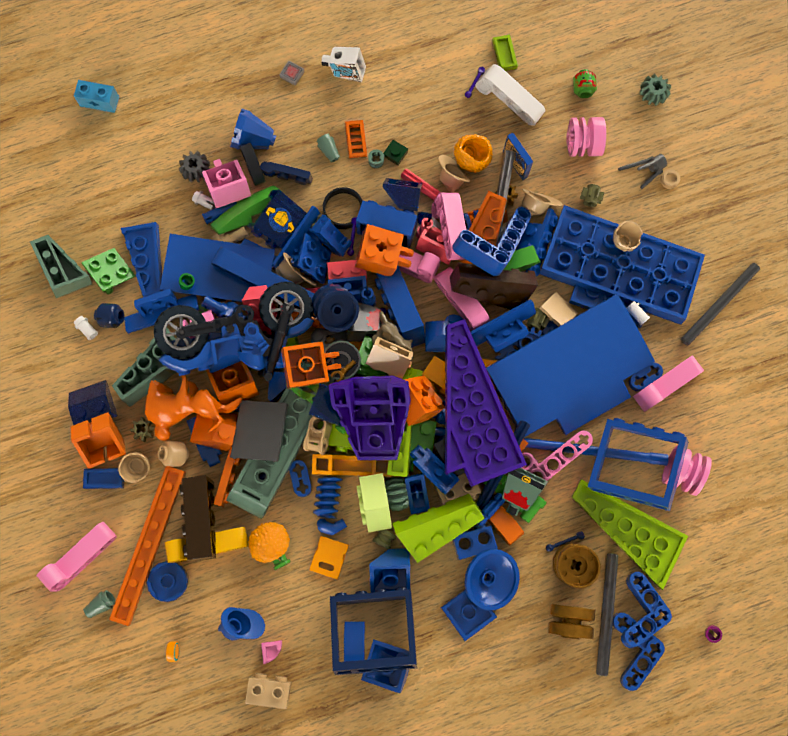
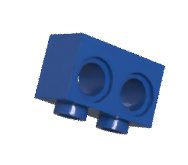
M486 524L484 526L477 525L474 526L475 530L465 531L453 539L457 559L461 560L472 557L488 549H498L492 527H486ZM480 533L487 534L488 542L486 544L479 542L478 536ZM461 538H466L469 541L468 549L460 548L459 541Z

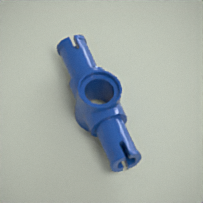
M206 296L201 306L212 310L218 318L229 317L238 304L234 302L220 303ZM242 312L238 313L239 317L245 319V315Z

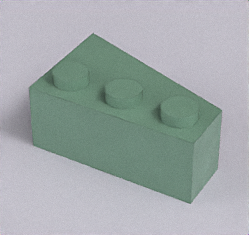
M49 235L30 241L56 298L92 284L89 275Z

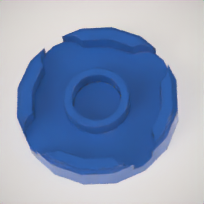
M168 561L158 563L153 567L147 579L150 594L155 599L163 602L177 600L184 594L188 585V576L185 569L178 563H168Z

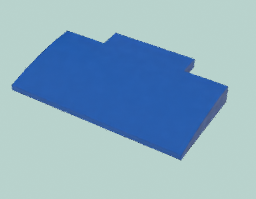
M564 205L543 261L540 275L573 286L570 304L589 310L613 295L618 294L626 308L635 301L639 303L638 306L645 313L680 325L686 320L705 254L645 233L642 234L640 238L641 244L636 249L624 252L618 249L613 242V233L619 224ZM630 314L637 328H641L642 325Z
M615 294L486 367V370L515 427L517 428L521 420L530 424L524 437L555 419L563 434L567 435L631 398L623 380L654 363L655 360L619 295Z

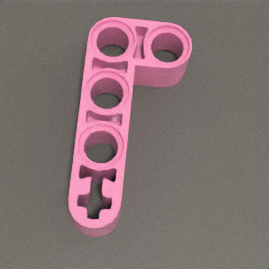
M440 192L432 204L431 215L435 219H440L447 260H466L456 254L452 248L460 232L466 230L459 193Z
M414 252L412 257L399 255V257L408 259L412 263L409 268L398 266L400 271L426 283L432 282L440 266V258L429 252H425L424 256Z
M449 267L435 275L434 281L460 316L465 319L471 332L489 322L490 318L477 299L451 290L450 275L453 269Z
M692 355L639 391L633 398L645 412L702 373L704 369Z
M585 430L578 432L541 463H538L532 454L523 452V456L529 457L530 465L521 468L531 473L539 471L542 473L543 479L548 481L591 446L593 442L592 435ZM579 435H588L589 438L587 439V441L589 443L580 444L578 447L581 448V450L578 451L576 446L572 444L571 441L574 440L575 443H577L580 440ZM564 447H572L574 455L572 457H565L563 455ZM548 460H557L558 468L550 469L547 465Z
M105 522L99 523L55 564L45 566L37 574L38 579L50 592L60 591L100 555L117 536Z

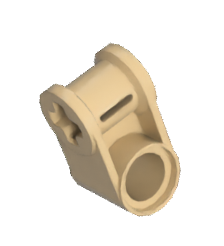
M315 415L310 419L303 443L304 451L312 450L319 452L320 455L326 453L332 429V423L328 418ZM323 420L324 425L319 430L318 423Z

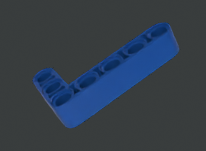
M524 207L516 209L496 246L469 230H462L452 245L453 251L487 273L499 276L509 263L531 219L530 211Z

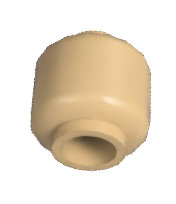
M166 441L158 450V458L164 466L180 467L189 458V450L181 441Z

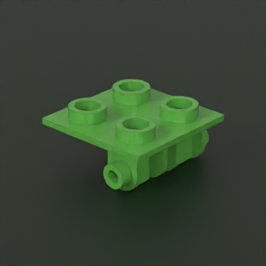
M115 248L82 262V265L100 289L107 294L113 292L112 288L135 277V274Z

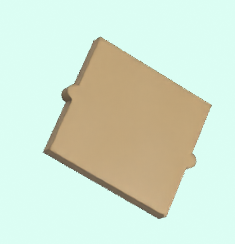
M557 292L539 308L558 327L578 314L569 305L568 301H565Z

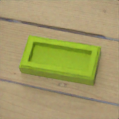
M510 34L493 37L492 42L498 65L505 71L517 69L518 64Z

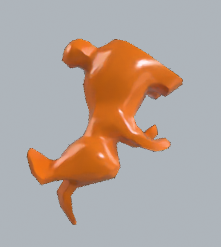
M186 375L181 376L182 383L177 394H173V390L156 380H151L146 398L145 414L147 419L155 424L154 433L156 438L164 441L170 438V427L193 413L212 419L213 425L208 430V433L212 432L224 421L219 414L234 411L240 405L242 398L240 397L228 405H222L207 389L199 390L194 382L188 381Z

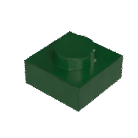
M392 140L383 154L386 159L399 165L408 153V148Z

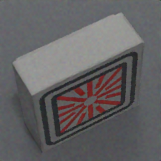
M288 61L279 74L280 78L296 86L304 73V68Z

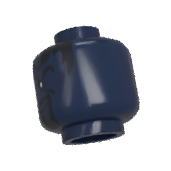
M102 303L94 312V319L100 327L117 328L124 322V310L118 304Z

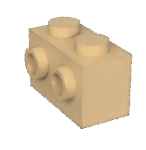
M377 337L366 364L374 370H380L389 376L403 379L414 352Z
M464 473L458 476L460 480L446 495L436 486L434 488L443 506L446 502L466 494H470L474 500L478 499L477 495L481 493L479 486L471 487Z
M255 673V676L249 677L245 704L287 709L292 681H287L288 677L275 676V679L267 678V674Z

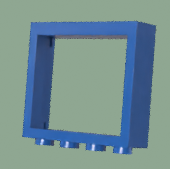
M614 418V420L607 419L588 487L591 491L670 511L689 443L687 437H684L685 435L680 432H673L672 434L664 432V429L653 427L652 429L645 428V425L633 422V425L628 424L619 418ZM613 429L678 444L664 498L598 481Z

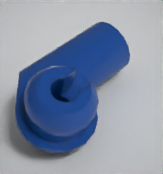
M324 518L317 521L318 530L328 535H334L347 527L343 518L334 524L327 522Z

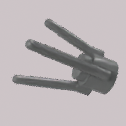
M659 154L655 157L651 156L648 159L619 167L618 170L621 171L642 165L637 168L638 171L649 168L651 172L655 171L640 186L643 189L654 178L663 173L662 169L667 166V160L664 155Z

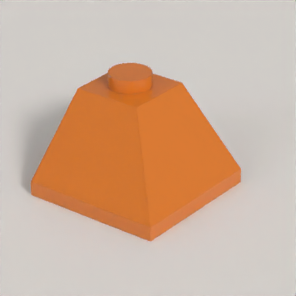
M220 413L219 415L224 421L218 428L208 433V430L213 425V420L197 414L190 442L228 452L232 446L236 430L237 415Z

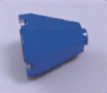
M241 109L230 147L240 149V146L251 143L253 149H269L270 145H274L276 135H273L274 130L250 111Z

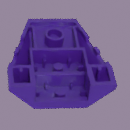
M396 376L353 377L329 384L331 405L339 415L340 424L345 428L349 436L348 440L357 459L397 460L411 402L409 382Z

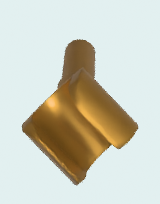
M352 360L340 371L332 372L331 377L339 373L340 379L337 382L344 380L345 374L356 362Z

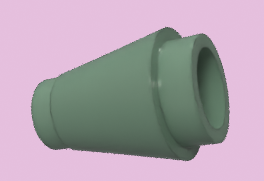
M325 134L317 139V147L331 163L340 158L333 137Z
M108 590L101 591L83 611L88 618H92L111 609L115 604V598Z

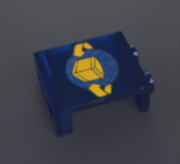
M278 189L270 192L268 196L271 200L255 223L247 225L251 229V233L258 238H263L266 241L265 244L271 249H283L307 214Z

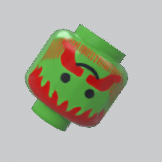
M587 69L579 71L573 77V90L579 98H589L597 91L596 75Z

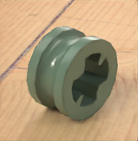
M376 149L369 153L368 163L372 168H380L384 164V154L382 151ZM376 156L377 158L379 156V162L376 160L374 162L373 157Z

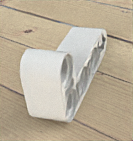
M493 64L488 68L475 85L477 90L484 95H488L490 92L494 93L523 121L531 126H535L545 112L544 106L499 65Z

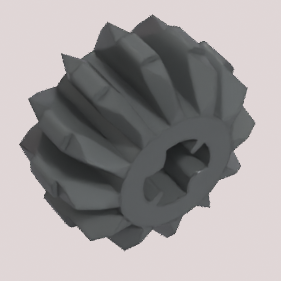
M189 151V156L183 154L184 160H179V171L185 180L189 179L192 183L196 179L200 183V178H204L202 172L210 169V162L207 160L206 155H201L198 151L195 154Z

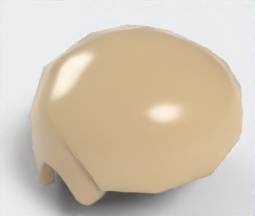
M624 221L614 230V245L624 252L633 251L641 244L640 238L643 232L637 223Z
M137 452L125 455L120 460L118 466L119 475L127 482L137 483L141 481L150 471L148 458L144 454Z

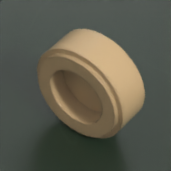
M667 170L661 176V184L667 189L675 188L680 182V175L675 170Z

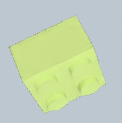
M383 473L359 477L360 485L357 486V493L363 525H367L368 532L391 529L392 525Z

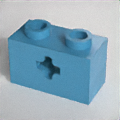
M82 80L77 82L74 98L80 107L115 113L119 95L114 86Z

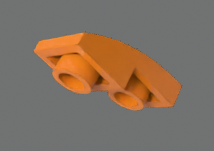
M500 506L493 516L487 520L496 529V533L509 546L524 534L522 528L507 513L503 506Z

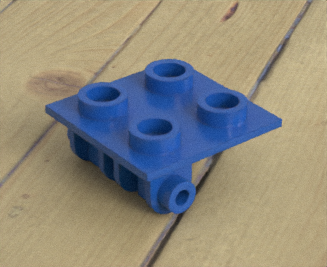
M305 233L300 255L298 257L294 256L291 259L293 267H297L302 273L307 276L309 275L312 280L324 284L328 270L327 263L330 261L332 252Z

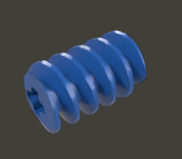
M323 477L317 480L322 485L316 487V490L321 493L315 495V498L320 501L314 503V506L319 509L314 510L313 514L322 518L337 519L332 513H337L339 510L333 508V506L338 505L340 502L334 500V498L340 497L341 494L335 491L341 489L342 486L336 483L343 481V479Z

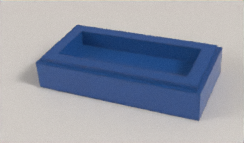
M118 468L84 469L83 489L124 488V479L119 475Z

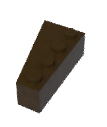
M457 263L450 275L451 290L453 292L509 310L528 301L538 286L535 271L530 270L528 272H519V269L511 268V271L503 270L499 276H493L474 264Z
M207 475L182 478V484L179 487L180 495L183 496L184 504H181V514L185 517L182 533L186 537V545H184L183 551L184 556L191 562L216 559V533L212 530V526H215V515L213 510H211L215 500L211 489L215 487L214 481Z

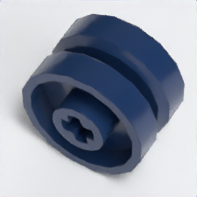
M339 284L324 285L312 297V314L325 329L331 332H342L348 330L356 322L359 315L358 301L346 288Z

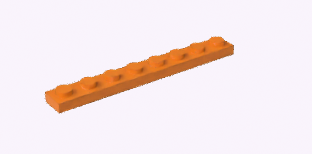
M170 466L165 467L109 620L126 626L131 625L178 496L182 478L185 477V471Z

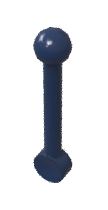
M577 532L575 536L553 545L548 544L546 545V550L551 552L554 548L576 539L582 540L585 538L584 532Z

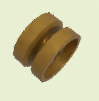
M550 604L549 614L552 617L562 618V622L550 621L548 633L571 639H593L594 628L589 625H582L581 623L582 621H594L596 610Z

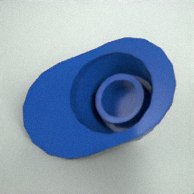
M228 607L221 614V624L218 627V631L222 632L231 641L257 639L265 631V622L261 615L254 610Z

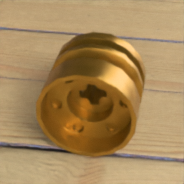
M569 543L556 551L552 567L560 581L574 588H585L591 586L597 580L600 574L601 563L598 555L591 548L581 544ZM572 560L578 562L576 569L570 567L573 565Z

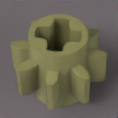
M589 184L587 188L583 187L580 199L584 200V205L596 207L597 203L601 204V201H603L604 192H600V186Z
M535 308L536 314L526 319L528 320L526 325L530 329L535 327V331H539L540 328L544 330L550 320L546 319L547 315L539 308Z
M143 417L138 422L133 421L135 425L130 431L135 433L134 439L137 440L141 437V440L146 442V438H153L152 432L155 430V427L150 426L152 424L151 421L145 422ZM142 426H143V427L145 428V430H146L144 433H143L142 430L140 429Z

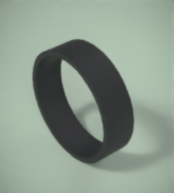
M251 143L240 146L254 185L266 182Z
M347 187L333 189L324 198L323 213L329 218L325 211L326 205L337 194H350L360 202V205L362 204L361 196L355 190ZM332 221L337 229H350L353 226L351 222L341 224Z

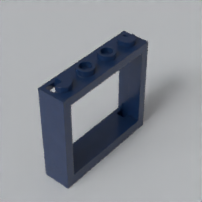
M405 587L396 588L395 591L378 589L375 590V593L357 591L351 595L336 593L335 596H330L332 668L335 675L418 669L411 589L407 590ZM406 600L410 656L340 662L337 605Z

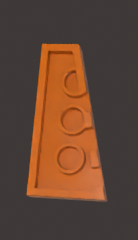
M488 191L469 231L496 246L507 201L506 198ZM457 260L461 263L473 264L468 260Z

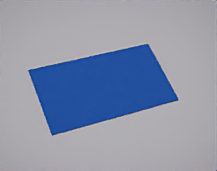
M170 234L160 290L171 289L172 292L242 302L248 288L254 286L211 264L220 246L272 271L275 249ZM184 273L191 274L195 279L194 286L189 290H183L179 286V277Z

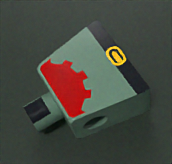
M523 468L509 472L502 496L504 500L510 502L506 510L507 513L517 516L520 508L528 511L544 490L548 481Z

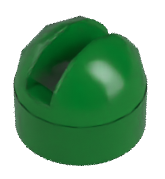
M184 273L179 277V286L183 290H189L194 286L195 279L191 274Z

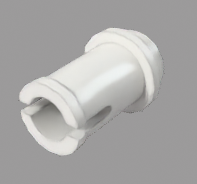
M196 191L194 193L192 201L196 205L200 204L210 210L215 208L209 204H214L212 198L204 195L203 191Z
M634 301L626 309L642 325L650 316L638 306L639 303Z
M80 316L74 321L75 328L79 329L88 340H92L98 335V331L90 325L88 318Z

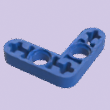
M634 572L626 579L628 588L647 613L623 631L621 641L628 648H634L642 644L667 625L672 618L671 611L641 572ZM638 578L640 581L635 585L633 581ZM645 587L646 590L640 593L639 590ZM646 593L652 595V604H648L645 601L644 596ZM663 612V619L657 620L655 622L654 618L658 617L660 613ZM644 621L648 622L651 626L649 633L645 632L642 628ZM638 632L640 635L636 636L633 639V641L630 642L628 640L630 635Z
M619 612L613 616V627L622 634L627 628L622 625L618 626V618L625 617L624 622L628 626L637 621L628 614ZM642 626L643 630L649 633V631ZM633 634L628 638L630 641L634 639ZM654 635L637 646L640 648L639 652L621 675V685L629 691H635L641 686L665 651L664 644ZM651 644H658V652L653 651L650 655L651 657H653V660L643 655L644 652H646L647 654L651 652ZM642 658L648 663L645 670H640L637 666L638 660ZM632 669L642 674L640 677L638 675H635V677L633 678V681L635 682L634 685H627L628 681L626 680V678L633 677V675L635 674V672L631 671Z

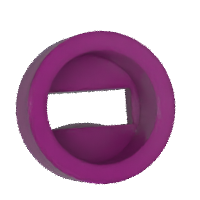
M710 625L705 629V637L708 641L717 643L722 639V631L719 627ZM712 629L717 634L716 638L709 632V630Z

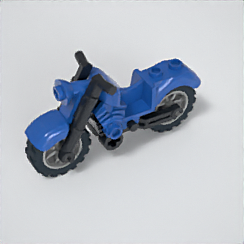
M293 282L275 283L265 290L260 298L259 314L263 323L271 329V338H267L262 333L257 320H253L254 311L248 305H238L233 309L229 317L215 318L211 321H206L204 316L192 307L185 305L169 307L159 315L154 325L156 344L165 353L158 358V361L167 368L176 371L179 376L190 374L192 369L198 368L199 371L210 369V365L218 364L217 361L222 357L235 355L247 366L259 370L258 375L270 381L274 375L275 368H284L281 349L286 346L287 339L305 333L314 322L311 319V312L313 311L311 297H309L308 292L302 286ZM283 293L284 303L280 302L276 298L278 295ZM287 293L296 297L290 303H287ZM273 300L278 303L276 309H271ZM297 300L299 302L300 309H295L293 306V304ZM241 308L248 313V315H245V319L238 316V313H241ZM293 311L299 312L298 316L293 320L291 313ZM273 312H277L276 318L272 314ZM179 317L180 327L175 326L170 321ZM183 317L188 318L192 322L183 326ZM169 324L176 331L166 334L167 325ZM169 336H177L176 340L170 342L167 339Z

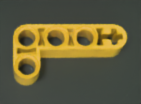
M246 527L215 532L216 554L249 546ZM186 539L164 542L168 563L187 561L183 551Z

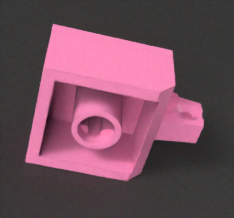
M217 159L213 161L214 168L202 172L216 208L251 196L247 180L238 160L222 164L221 160Z

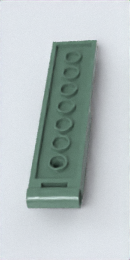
M303 360V363L300 364L301 368L307 370L310 365L306 364ZM328 375L329 382L319 385L329 393V384L334 383L335 379ZM307 386L297 387L302 391L317 395ZM287 387L278 402L288 404L278 462L248 459L226 500L260 519L265 516L303 445L310 419L319 413L310 402L299 397L291 389H287ZM261 473L266 474V478L264 480L260 479Z

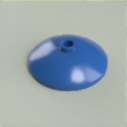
M488 549L475 556L465 574V590L471 602L484 610H497L507 605L515 596L519 586L520 575L516 561L511 555L499 549Z

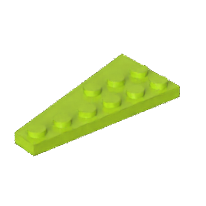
M581 479L572 498L639 568L663 590L688 536L614 496L591 491L588 487L589 483Z

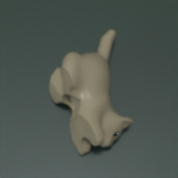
M381 311L379 318L382 325L377 333L372 336L373 345L377 337H380L412 351L411 344L413 340H405L397 327L388 322L384 312Z

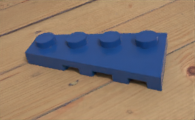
M152 222L121 228V232L126 240V247L131 255L132 265L137 273L136 277L143 297L163 291L160 290L162 265L159 224Z

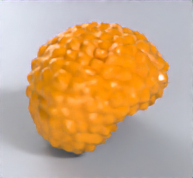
M477 134L465 135L459 138L454 146L457 164L468 172L476 173L484 170L493 159L492 146L490 141L484 136Z
M275 522L261 523L249 536L248 547L253 559L259 562L268 563L285 554L289 547L290 538L283 525Z

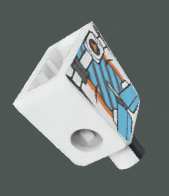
M334 47L331 56H322V66L330 67L335 77L362 82L366 65L360 48Z

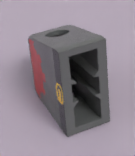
M358 302L359 315L354 325L348 329L346 341L363 342L365 336L372 338L382 325L379 318V313L382 310Z

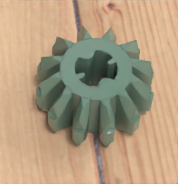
M655 73L651 77L647 76L640 85L639 95L643 96L642 101L648 100V105L652 102L655 106L659 103L663 104L671 94V85L667 84L668 79H662V75L657 77Z
M393 477L386 480L385 488L389 508L392 511H401L408 508L409 500L404 479L402 477Z

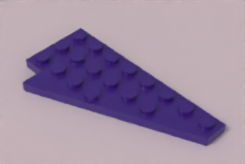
M464 319L445 327V473L447 475L464 469L470 486L473 487L524 467L527 464Z

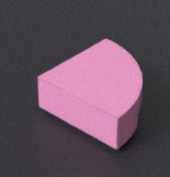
M282 640L261 643L263 664L271 662L278 656L282 648Z

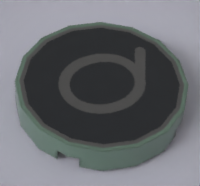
M337 341L325 349L324 353L339 352L337 358L326 359L327 366L338 363L341 364L342 369L352 360L356 362L347 371L344 380L357 374L361 367L362 359L358 349L353 344L346 341ZM341 369L330 370L328 375L331 377L332 372L340 371ZM337 373L332 378H334L335 380H339L340 374Z

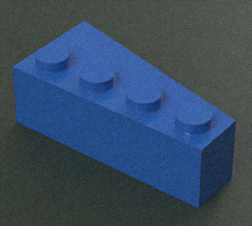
M397 266L392 276L376 273L377 278L374 281L377 289L382 291L381 298L384 305L387 304L388 306L387 312L390 320H393L394 325L405 340H413L411 348L424 344V324L399 267Z

